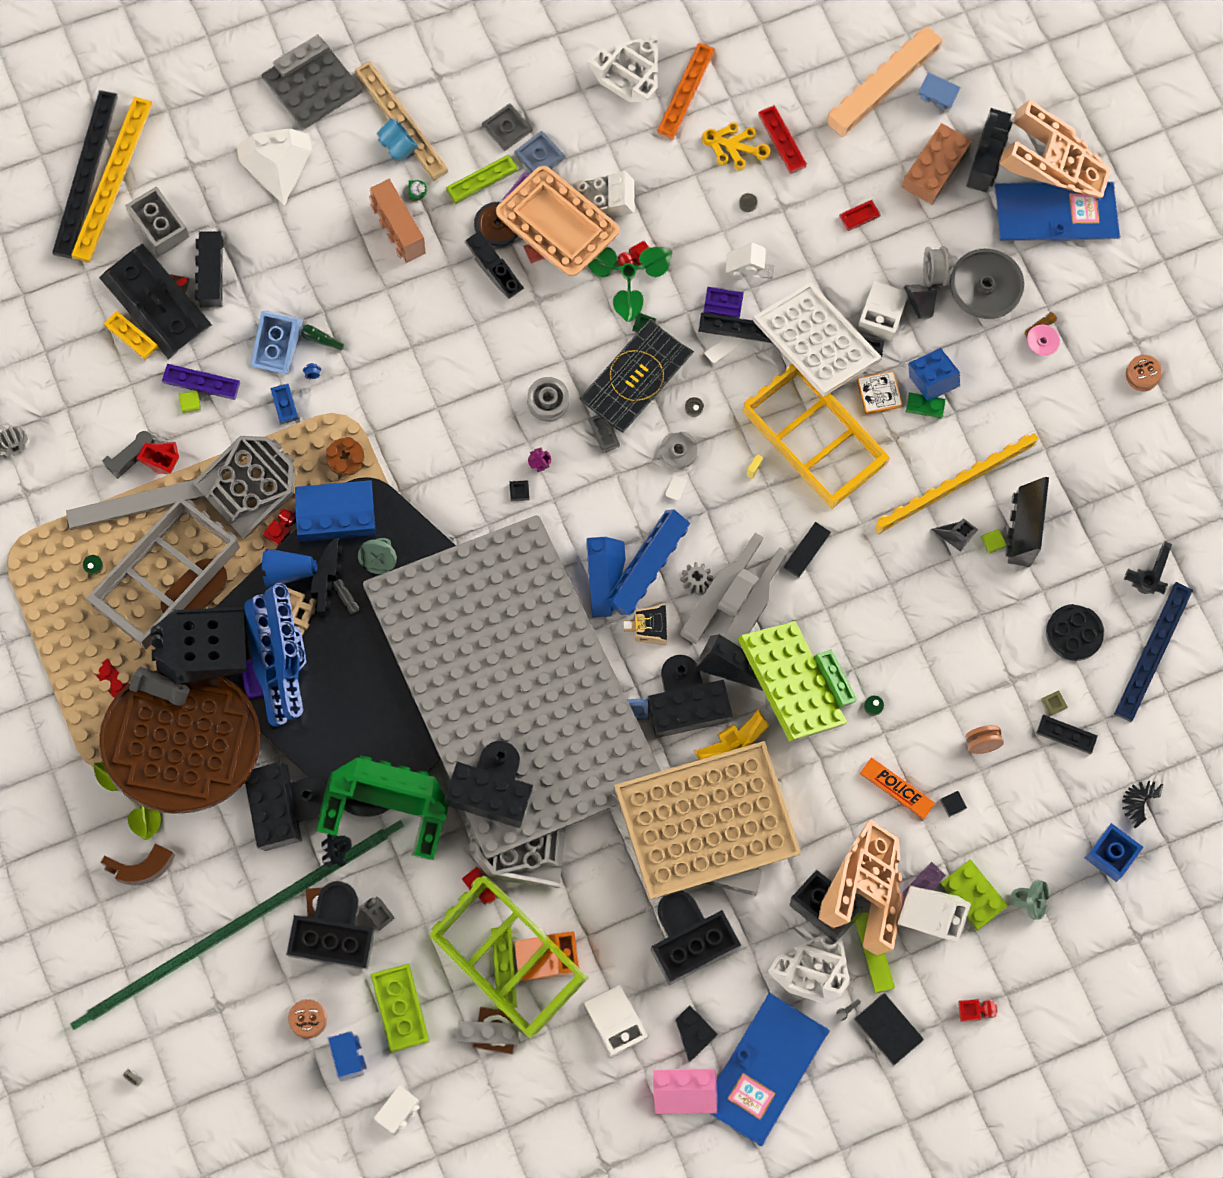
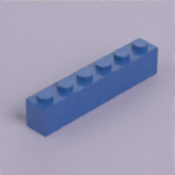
M674 509L665 510L604 602L620 615L632 614L637 608L636 604L646 595L648 586L656 580L660 568L666 565L670 553L676 550L680 538L686 535L690 522Z

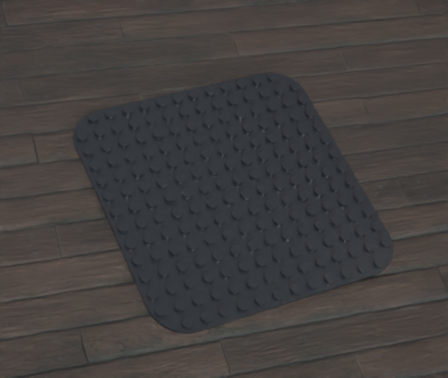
M370 477L356 478L348 482L372 480L376 536L339 539L340 545H343V555L339 556L338 563H341V575L337 574V580H342L344 586L353 597L354 602L359 606V611L353 615L350 614L347 606L344 605L333 586L332 592H328L331 606L330 611L326 612V617H318L316 604V611L314 615H311L308 622L309 627L302 635L306 656V664L299 670L298 674L303 706L302 715L292 720L287 719L285 724L274 727L268 722L264 697L250 700L259 720L260 732L309 778H319L328 783L331 772L357 757L360 758V755L372 758L371 761L377 763L379 761L389 762L392 767L396 768L399 765L410 768V771L416 773L418 770L428 772L441 759L363 587L364 581L382 574L371 573L364 565L362 566L358 559V552L363 543L369 540L389 539L397 556L396 564L392 569L395 570L456 545L389 484ZM296 528L275 550L312 556L313 560H316L318 564L323 552L333 539L299 542ZM262 562L215 608L244 607L247 600L259 594L264 595L268 588L263 580V577L267 576L265 570L262 571ZM313 576L284 584L287 588L304 594V603L308 604L312 598L311 586ZM300 609L296 618L302 619L305 611ZM244 611L246 660L252 659ZM242 673L224 676L237 685L246 695ZM346 798L344 811L359 817H374L390 810Z

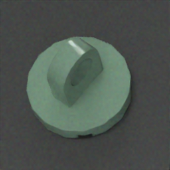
M386 538L369 540L363 543L358 552L360 564L364 565L371 573H387L396 564V553L391 546V541Z
M1035 880L1031 884L1030 889L1018 888L1014 890L1011 894L1012 902L1015 906L1027 908L1028 916L1031 919H1042L1048 908L1045 905V900L1049 898L1047 883L1042 880Z

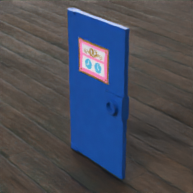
M1107 182L1101 199L1046 183H995L994 185L1000 241L1120 239L1114 182Z
M768 993L717 1079V1114L711 1115L762 1147L830 1030L771 993Z

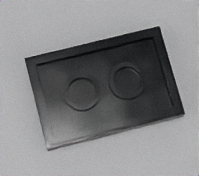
M885 993L854 1018L855 1022L893 1066L924 1040Z

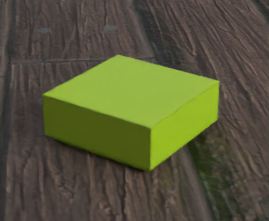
M197 390L179 394L182 413L201 410Z
M999 529L981 536L988 554L1007 546Z

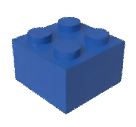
M941 348L908 363L909 378L927 401L960 387V371Z
M1111 823L1106 827L1084 858L1117 882L1122 878L1144 847Z
M352 1031L329 1037L328 1041L339 1080L344 1081L365 1075L364 1069H367L363 1055H359L358 1050L362 1049L358 1035H354Z

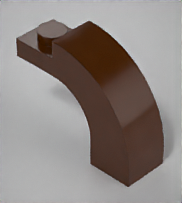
M155 843L148 857L137 865H124L105 855L101 864L105 867V871L113 875L117 872L115 879L118 882L127 885H143L163 875L170 867L176 855L173 851Z

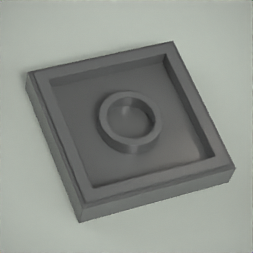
M511 103L482 123V127L504 152L533 131V128Z

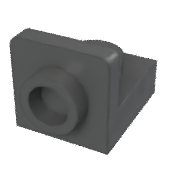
M372 897L364 903L363 912L379 931L395 919L380 898Z

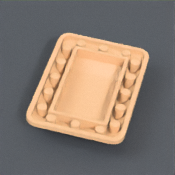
M547 166L536 168L496 208L499 219L539 254L568 276L578 275L619 234V226Z

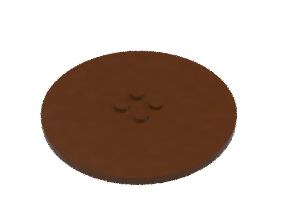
M155 670V671H154V672H156V673H159V674H161V675H164V674L161 673L159 670ZM224 676L182 683L189 688L184 705L172 704L169 700L141 690L137 692L129 690L131 683L123 688L109 705L100 729L99 743L103 765L111 781L125 796L148 809L163 813L185 814L216 806L231 797L243 786L257 763L261 746V732L256 711L245 693Z

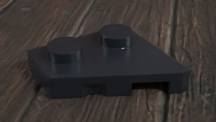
M690 1005L675 1019L687 1059L691 1062L718 1034Z

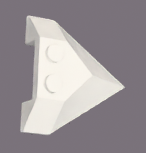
M657 34L649 39H637L615 45L611 49L605 50L603 48L597 50L588 61V65L600 84L629 102L648 101L658 88Z
M293 129L276 130L252 134L237 145L240 164L252 173V176L285 206L290 192L293 190L304 169L307 158L312 153L309 134Z
M820 935L796 947L795 951L787 955L783 953L777 956L768 970L769 974L789 993L823 1004L841 997L850 983L842 938L837 943H834L827 936Z

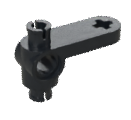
M1163 542L1153 571L1138 569L1136 572L1128 568L1124 580L1132 582L1131 586L1137 588L1143 594H1154L1156 591L1164 595L1168 583L1160 581L1172 543ZM1144 579H1148L1152 585L1145 584Z

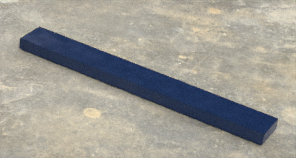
M1178 582L1174 583L1114 712L1115 715L1129 722L1133 721L1193 592L1192 589Z

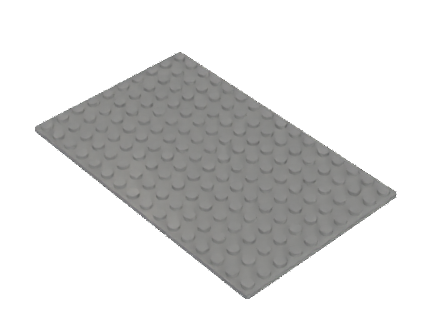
M538 515L364 581L363 587L450 780L456 762L477 767L481 753L488 744L494 741H505L512 744L520 756V764L515 779L533 785L521 828L465 812L485 858L490 859L617 806L619 801L614 785L661 771Z

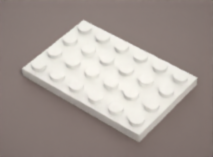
M811 282L753 317V322L823 397L879 363L882 358Z

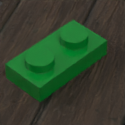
M909 392L905 412L942 419L946 399L936 397L927 401L923 395Z

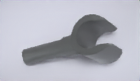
M857 999L845 1009H838L836 1015L840 1011H845L846 1017L841 1019V1021L846 1020L848 1013L858 1006L861 1001Z

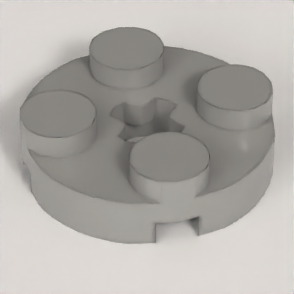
M672 432L662 440L660 456L669 467L683 470L692 465L696 460L698 452L697 443L690 434L686 432ZM681 446L683 448L682 454L675 453V447L679 448Z

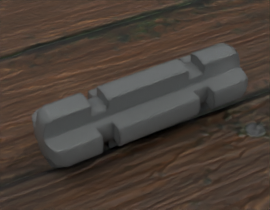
M338 579L333 582L334 590L338 593L344 605L347 606L350 614L357 613L359 606L354 602L353 597L344 586L342 580Z

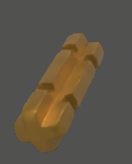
M1050 312L1046 317L1033 324L1032 327L1026 329L1025 336H1028L1029 331L1037 325H1052L1056 322L1057 316Z

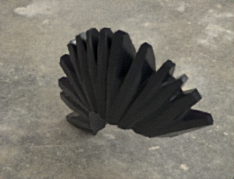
M1141 781L1139 782L1140 790L1133 784L1132 788H1128L1130 792H1125L1127 795L1123 796L1125 799H1122V803L1129 804V806L1122 807V809L1129 811L1124 816H1128L1126 820H1130L1129 824L1136 822L1134 825L1135 829L1146 820L1144 812L1146 800L1148 798L1161 797L1164 784H1161L1155 790V781L1151 785L1150 781H1148L1146 789H1144Z

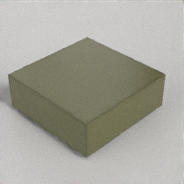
M1059 690L1041 699L1049 716L1068 708Z

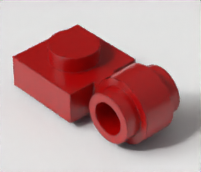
M644 240L629 248V253H621L618 256V263L620 266L626 263L634 265L635 261L639 266L641 265L639 261L640 254L650 247Z
M282 509L278 515L280 523L273 520L263 534L266 539L277 546L290 533V529L286 526H292L296 521L295 513L289 509Z
M476 867L461 879L470 890L473 887L472 883L478 877L484 876V874ZM486 888L478 896L484 905L487 903L491 904L496 900V895L489 888Z
M979 999L958 1001L960 1022L980 1021L981 1013L984 1015V1018H994L996 1013H998L997 1004H995L994 1000L983 1001L982 1006L979 1004Z

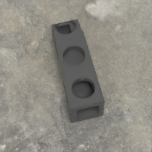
M148 431L139 432L136 435V439L113 459L109 456L105 457L102 460L104 466L118 479L138 462L136 458L145 442L154 443L152 435Z
M141 666L133 674L129 687L131 691L137 692L141 690L169 700L175 705H184L189 693V688L182 683L177 684L170 678Z

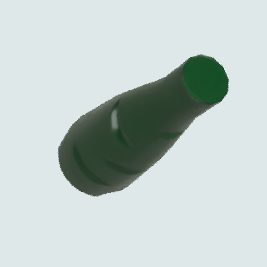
M304 325L301 329L302 337L307 340L333 347L340 351L344 348L343 343L338 342L312 325Z

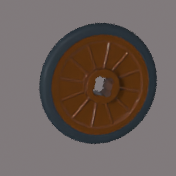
M491 202L479 209L474 219L475 232L481 231L490 245L493 246L510 244L518 237L497 216L496 208L501 202Z

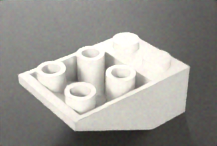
M626 171L575 181V190L607 216H622L634 213V179Z
M874 281L857 330L892 342L908 297L906 291Z
M910 886L898 924L943 939L959 941L971 904L959 896Z
M620 985L584 1002L611 1058L647 1040L648 1036Z

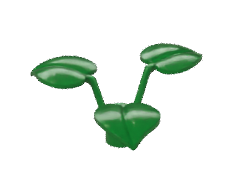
M606 247L588 264V267L599 277H607L611 269L621 270L622 277L627 280V291L621 290L616 293L613 298V307L626 322H630L638 316L644 304L642 293L638 290L631 291V280L635 278L636 270L645 269L646 273L651 277L664 275L669 268L672 251L663 247H651L644 250L639 256V261L643 266H634L632 263H626L623 266L614 267L617 262V255L612 248Z

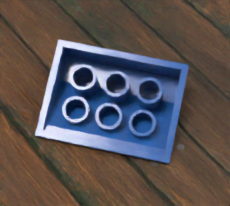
M372 480L295 487L296 524L299 542L376 536Z

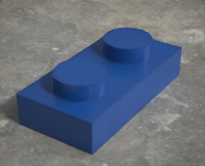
M289 383L270 388L280 425L299 420Z

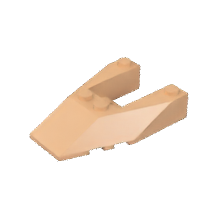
M1028 100L1016 110L1013 124L1046 145L1043 158L1018 141H1015L1003 150L999 164L1013 174L1101 199L1110 174L1108 166L1096 153L1093 155L1087 149V143L1084 140L1080 141L1074 134L1075 130L1033 101Z
M868 820L826 893L819 915V920L832 928H836L850 922L856 893L869 900L871 905L863 947L875 955L894 950L903 901V894L900 893L899 883L902 882V876L898 872V863L900 862L898 837L872 820Z

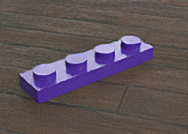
M171 364L166 365L162 378L164 384L194 391L197 390L198 392L236 400L240 386L239 380Z

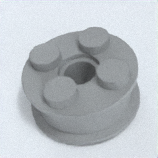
M941 246L940 249L926 247L923 258L926 286L931 287L933 284H941L942 287L949 285V270L952 269L951 258L948 259V249L945 246Z
M543 377L533 382L528 390V408L534 417L542 421H555L566 413L569 405V392L562 381L554 377ZM549 396L552 397L553 400L547 402L544 400V398Z

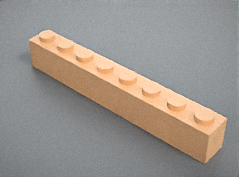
M928 26L923 30H918L911 41H906L899 52H894L889 61L882 63L874 75L870 74L863 85H858L853 90L852 95L846 96L841 101V105L831 109L828 113L827 124L844 137L940 49L943 39Z

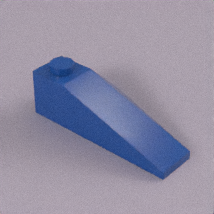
M609 537L587 538L586 550L592 618L610 617L613 608L604 601L622 576L626 561L624 541Z

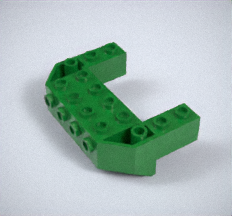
M361 755L360 758L357 757L330 773L315 829L316 832L337 836L346 798L421 817L411 856L434 860L443 821H446L448 806L444 805L445 794L435 777L429 776V773L424 771L412 772L410 768L405 766L392 767L391 763L385 761L373 762L371 761L372 758Z

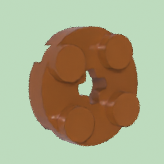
M351 437L335 440L326 450L327 464L336 474L339 473L344 476L353 475L361 469L364 462L362 446ZM343 453L350 454L348 456L349 460L347 461L345 459L341 460L340 458L342 457Z

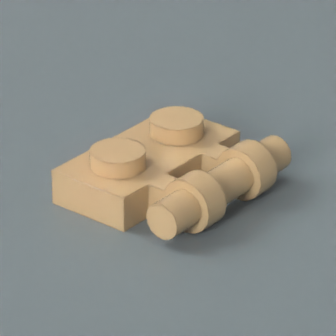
M288 588L294 625L300 629L303 635L304 631L309 627L308 622L311 615H314L316 611L315 606L318 601L311 598L309 603L306 604L303 602L305 599L304 594ZM300 609L305 611L302 619L296 618Z

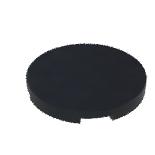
M1069 604L1060 607L1052 614L1046 626V637L1050 647L1056 654L1067 660L1081 661L1090 658L1100 649L1104 638V626L1099 616L1092 609Z

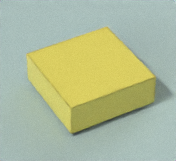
M758 454L755 456L748 467V477L753 479L762 464V456Z

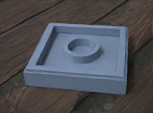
M540 131L514 151V155L531 173L540 166H547L552 169L565 159L563 152L543 131Z

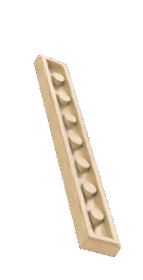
M368 61L356 68V75L389 120L391 118L398 120L416 142L418 147L412 153L431 179L434 181L448 173V168L372 63Z

